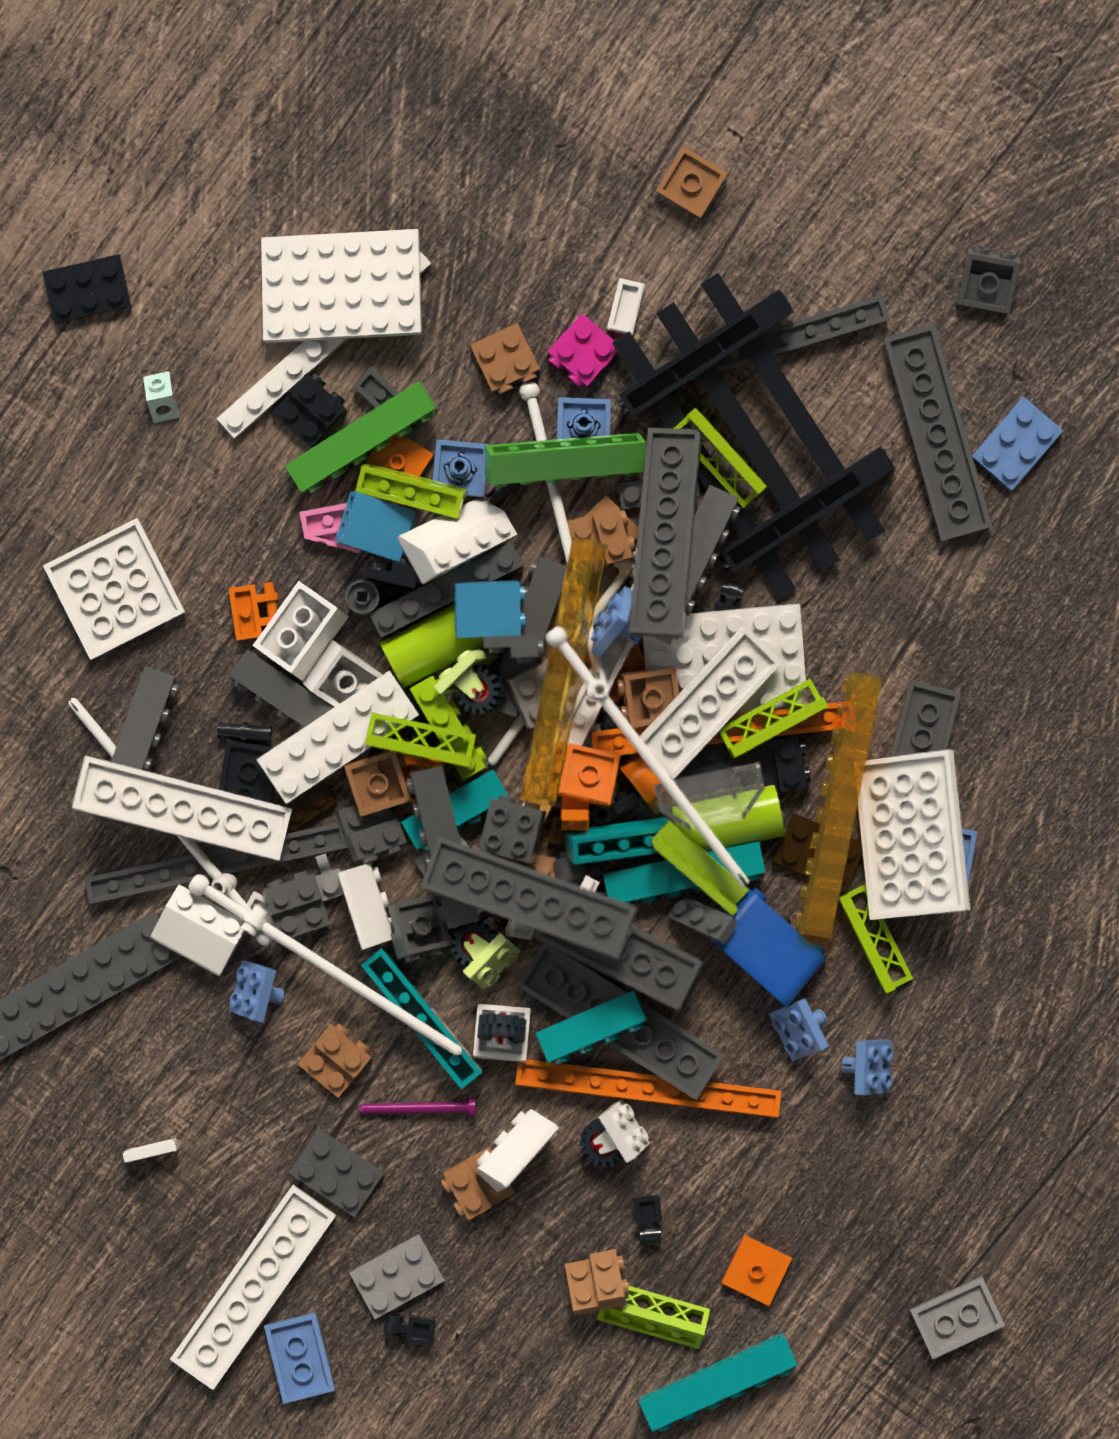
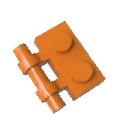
M274 582L263 583L264 594L258 595L255 584L228 588L236 641L258 638L262 633V626H267L278 611L276 601L279 598L278 592H275ZM266 602L268 617L260 618L258 603Z

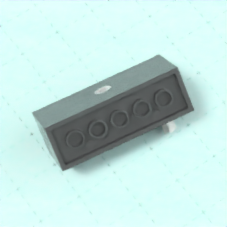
M585 876L580 887L595 892L600 882ZM633 925L621 959L539 929L534 934V938L679 1010L702 964L699 958Z

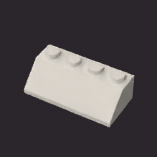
M479 497L462 505L458 519L442 515L400 535L397 539L422 584H425L505 544L515 537L517 533L505 511Z

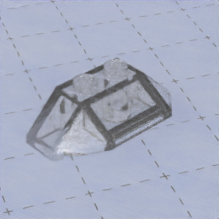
M759 762L673 779L674 783L708 827L744 820L765 789ZM655 784L659 811L688 830H697L663 784Z

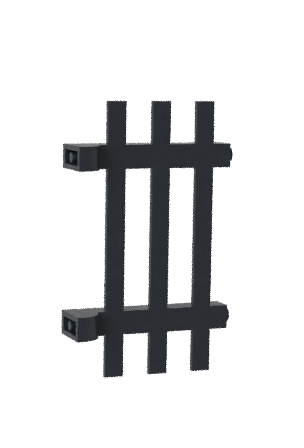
M717 273L703 282L701 286L726 324L703 340H698L673 302L656 313L681 352L680 355L655 370L630 331L612 342L637 381L636 384L619 394L621 400L618 401V404L626 415L631 413L633 417L653 406L668 429H673L685 416L670 393L697 376L782 508L781 511L756 526L745 508L738 503V507L741 508L735 522L730 521L729 523L738 538L720 550L722 556L719 559L726 570L732 569L734 573L753 561L779 600L795 590L796 587L771 549L798 532L822 571L831 567L841 559L815 520L840 504H843L867 543L885 532L860 491L893 471L895 466L880 445L846 469L844 468L759 336L795 312L789 301L779 289L744 312L720 274ZM740 347L827 479L826 482L802 497L799 496L714 365ZM688 422L682 429H693V428H692V426L690 425V423ZM702 443L701 453L705 458H712ZM699 460L698 477L705 488L708 489L709 485L729 493ZM709 461L716 469V463L714 461Z

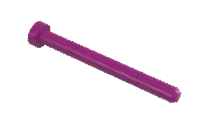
M469 1098V1102L359 1105V1112L361 1114L469 1112V1116H476V1098Z

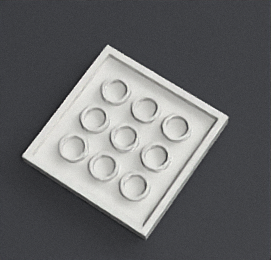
M138 518L43 565L90 660L186 613Z

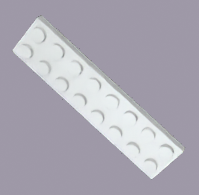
M85 756L71 808L276 861L280 860L292 809L88 756Z
M293 1184L170 1360L214 1390L333 1221L336 1214Z

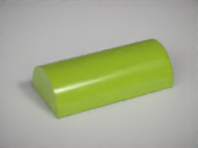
M453 603L380 641V645L398 680L405 689L453 664L463 652L467 650L476 651L483 648L484 637L457 638L455 636V610Z
M774 785L690 802L724 848L785 836L780 804ZM679 805L671 806L674 824L706 852L713 851Z

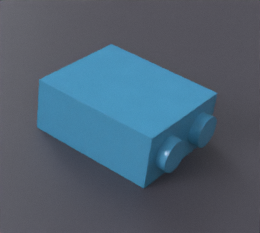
M350 491L334 542L390 561L400 562V558H404L406 553L397 537L414 529L416 524V518H414L415 511L359 492Z
M517 580L454 582L455 636L457 638L521 636V629L526 627L525 613H520V603L525 602L524 587H520V582Z

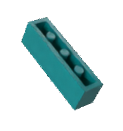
M494 770L449 794L458 832L461 831L459 828L461 824L468 821L472 825L484 818L482 812L489 809L491 799H499V795L508 796ZM414 814L402 821L401 823L415 848L419 849L422 847L424 851L428 850V845L423 846L419 830L424 829L422 819L416 820Z
M663 817L589 827L588 831H564L565 856L575 865L659 853L653 847L652 838L669 820Z
M631 991L541 1030L536 1035L548 1063L555 1061V1064L558 1065L571 1059L569 1054L579 1050L580 1054L595 1049L593 1044L603 1039L606 1044L620 1038L618 1032L628 1029L629 1033L643 1028L642 1022L646 1021L647 1018L636 992Z

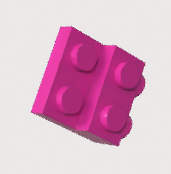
M581 313L568 330L547 351V354L550 356L548 361L558 370H561L563 367L570 373L568 378L575 385L581 387L583 384L588 388L618 352L612 344L614 340Z

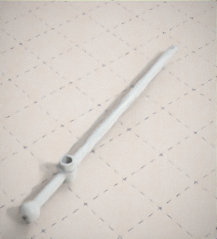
M535 382L524 383L519 389V394L523 400L527 401L536 441L547 440L537 401L540 388ZM547 482L596 680H602L607 684L601 657L591 653L593 641L590 639L594 632V627L558 482Z
M636 551L632 553V559L614 564L619 569V573L590 613L593 627L596 616L601 610L605 611L613 594H617L627 578L631 577L634 579ZM582 625L569 642L570 647L577 646L579 648L584 641L585 635ZM520 714L488 758L489 765L494 766L498 763L525 725Z
M556 627L546 635L548 644L554 648H559L585 682L588 698L601 703L741 887H745L738 877V873L749 884L748 878L609 698L608 685L602 680H596L566 642L567 634L564 629ZM595 686L600 689L599 695L595 693Z
M71 698V701L68 702L69 707L112 757L116 745L76 698ZM177 836L213 879L211 887L252 912V909L235 890L237 886L236 877L228 873L222 874L193 839ZM258 930L256 933V939L261 945L267 946L274 941V939L262 931Z
M195 875L190 882L189 890L194 895L204 894L243 919L245 922L241 928L250 935L255 936L258 930L262 931L456 1056L462 1053V1048L267 923L265 919L269 913L258 906H255L252 912L245 909L211 887L208 879L203 875Z

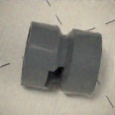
M357 580L347 588L345 600L348 607L354 613L366 616L379 608L381 594L372 582Z

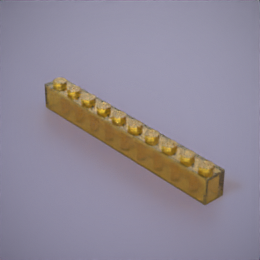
M573 537L554 628L561 627L565 630L567 634L566 642L584 664L608 545ZM550 647L520 800L548 806H555L581 680V677L558 647Z
M850 671L848 676H843L841 691L845 692L843 702H838L836 718H840L838 729L833 728L830 743L835 744L833 755L828 754L825 770L830 771L828 781L823 780L820 796H824L823 806L817 807L815 822H819L817 833H812L810 848H814L812 859L808 858L806 862L805 874H808L809 877L807 885L802 884L799 900L804 901L802 911L797 910L794 926L799 927V933L831 939L882 677Z

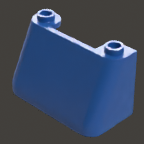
M748 888L749 891L736 904L738 911L733 916L728 911L725 912V914L738 921L726 943L722 944L711 938L709 939L783 1005L788 1007L827 960L824 956L826 950L816 941L811 944L764 902L767 897L757 888L753 891Z

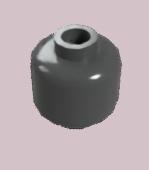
M565 852L560 853V859L553 863L555 876L562 881L580 887L585 876L590 877L588 863L574 865L565 856Z

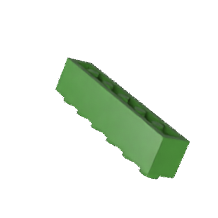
M418 381L289 462L285 467L301 493L309 491L312 494L324 486L322 481L328 477L334 480L346 472L344 467L353 462L356 466L368 459L366 453L374 448L379 452L390 445V438L395 435L401 438L413 430L411 425L420 420L421 424L432 419L435 416L433 411L437 410L438 407L422 381Z
M640 433L485 445L484 475L490 485L505 487L508 483L529 485L533 484L534 481L544 480L554 483L560 481V479L568 478L584 480L586 477L591 476L609 478L615 474L634 476L639 472H644L646 442Z

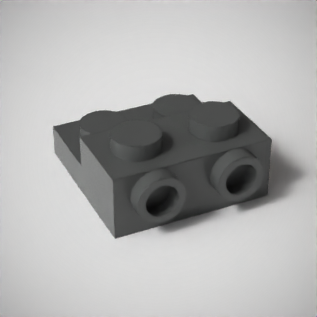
M975 245L974 250H967L957 304L1009 314L1021 264L1020 258H1016V253L1001 250L1000 254L989 253L990 249L988 247Z
M538 635L484 637V648H490V653L506 652V647H511V658L517 657V663L533 662V657L544 656L543 640L538 641Z
M357 804L336 812L353 862L362 859L363 864L378 859L377 853L386 850L387 855L402 850L401 844L407 843L399 819L395 818L391 807L364 816H360Z
M307 871L292 875V881L283 883L282 879L267 884L268 889L263 891V896L275 928L289 937L295 938L330 926L314 873L308 875Z
M431 895L388 906L395 930L390 935L397 960L405 958L406 963L421 959L420 954L425 953L428 954V958L443 954V949L452 945L450 944L451 939L446 922H441L438 907H441L439 897Z

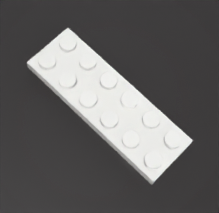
M742 626L639 737L667 774L674 779L782 662L745 626Z
M390 671L257 759L286 804L372 747L365 745L372 712L406 720H413L419 716ZM376 719L372 734L385 736L393 731L387 721ZM391 722V723L393 724V726L395 727V729H396L397 727H399L400 725H402V724H398V723Z

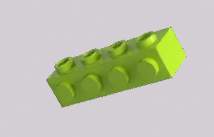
M432 675L410 688L430 725L473 734L468 724L462 726L458 716L461 715V712L455 702L449 703L445 695L440 694L434 687L440 679L435 680ZM435 732L441 744L444 743L445 741L440 735V733ZM444 734L447 740L453 737V735ZM457 737L450 742V745L455 752L466 754L469 739ZM447 744L443 746L445 750L451 751ZM473 747L470 767L454 764L464 781L487 768L484 762L488 761L481 747L477 749Z

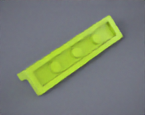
M694 408L673 429H682L692 420L708 438L701 439V444L702 442H712L717 448L716 458H705L700 450V461L731 495L739 498L738 503L744 508L767 486L699 410ZM720 452L725 456L726 459L720 458ZM709 461H716V469ZM719 461L730 462L734 466V478L723 477L719 473ZM739 472L744 478H737V473ZM726 480L734 481V489ZM737 481H747L755 490L745 500L737 493Z
M366 463L361 466L355 492L458 519L463 500L467 497L469 489Z
M808 679L727 723L718 732L729 753L735 758L827 708L828 705L825 699L820 697L812 680ZM808 686L815 700L806 705L797 703L798 692ZM793 695L792 701L785 699ZM780 701L791 704L788 715L783 718L772 715L775 704ZM794 705L801 707V708H799V709L793 711ZM770 707L769 714L762 712L763 710ZM756 714L768 716L765 727L761 730L749 727L752 716ZM771 718L778 719L770 724ZM747 720L746 726L740 725L741 722ZM734 726L745 729L742 740L732 745L725 731ZM748 730H749V731H752V732H755V733L751 734L750 736L746 737V736H747V733H748Z
M372 712L365 745L470 767L476 735ZM376 719L387 721L393 730L385 736L372 734ZM391 722L398 723V724H402V725H400L399 727H397V728L395 729V727L393 726V724H392ZM406 725L412 726L419 735L410 742L403 741L397 732ZM418 728L426 729L427 731L421 734ZM432 731L439 732L445 741L436 748L430 747L423 738ZM395 733L398 739L389 738V736ZM444 734L453 735V737L447 740ZM457 737L469 739L466 754L455 752L450 742ZM421 739L424 745L416 744L415 742ZM447 744V746L449 747V749H450L451 751L444 750V749H440V748H442L443 746H445V745Z
M669 820L652 838L653 847L733 916L738 911L736 904L749 891L746 886L741 887L727 869Z
M866 884L838 897V900L884 993L887 994L895 990L896 987L912 980L913 977L885 920L878 919L880 926L877 935L867 931L864 923L867 915L869 916L868 903L865 911L856 909L851 897L863 891L867 897ZM859 913L864 914L862 919H861ZM882 929L886 938L880 936ZM870 936L875 937L874 943ZM879 939L889 942L892 948L888 959L879 956L876 950ZM893 954H895L898 962L892 960ZM882 960L887 961L886 966H884ZM890 963L901 966L905 976L892 982L888 974Z
M628 1286L630 1295L625 1296L626 1306L602 1310L598 1313L597 1320L699 1349L705 1335L710 1309ZM638 1299L647 1300L651 1307L647 1309L640 1308L635 1301ZM665 1306L672 1307L677 1314L673 1316L665 1315L660 1308ZM691 1313L702 1316L701 1325L690 1322L686 1316Z

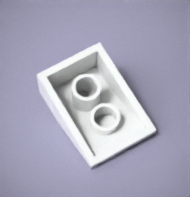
M332 640L303 681V684L311 692L336 707L383 674Z

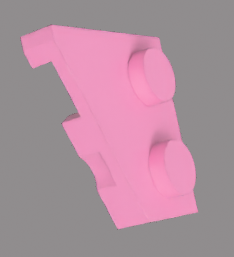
M347 503L299 512L305 539L343 548L354 553H361L360 550L334 542Z

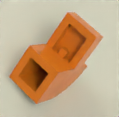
M635 753L619 766L655 815L675 801L639 753Z
M562 797V831H588L589 803Z

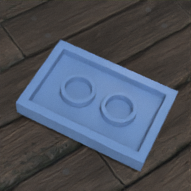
M1023 396L972 457L973 460L1008 490L1012 491L1063 430Z
M316 1312L264 1325L283 1404L335 1391Z

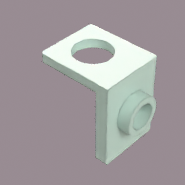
M163 372L145 376L146 401L153 423L179 418L173 398L170 373ZM163 405L171 408L167 414H159L156 412V409Z

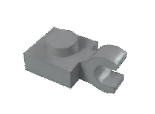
M327 853L317 855L316 860L321 874L315 875L322 895V901L344 895L338 875L341 872L340 868L332 870Z

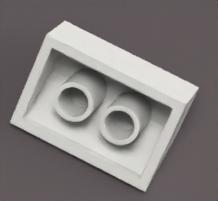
M298 581L253 646L303 681L349 616Z
M368 863L338 873L362 950L392 940L390 934L394 933L395 930L392 919L388 917L386 908L390 906L386 892L381 893L378 882H381L382 879L378 867H373L372 863Z
M178 885L150 938L220 976L245 934V931L241 928L245 921L203 897L194 895L185 887Z
M532 1109L525 1114L520 1111L511 1121L514 1127L508 1133L503 1131L494 1140L497 1146L491 1153L486 1150L476 1161L479 1166L475 1169V1172L497 1192L503 1190L512 1182L559 1128L556 1124Z

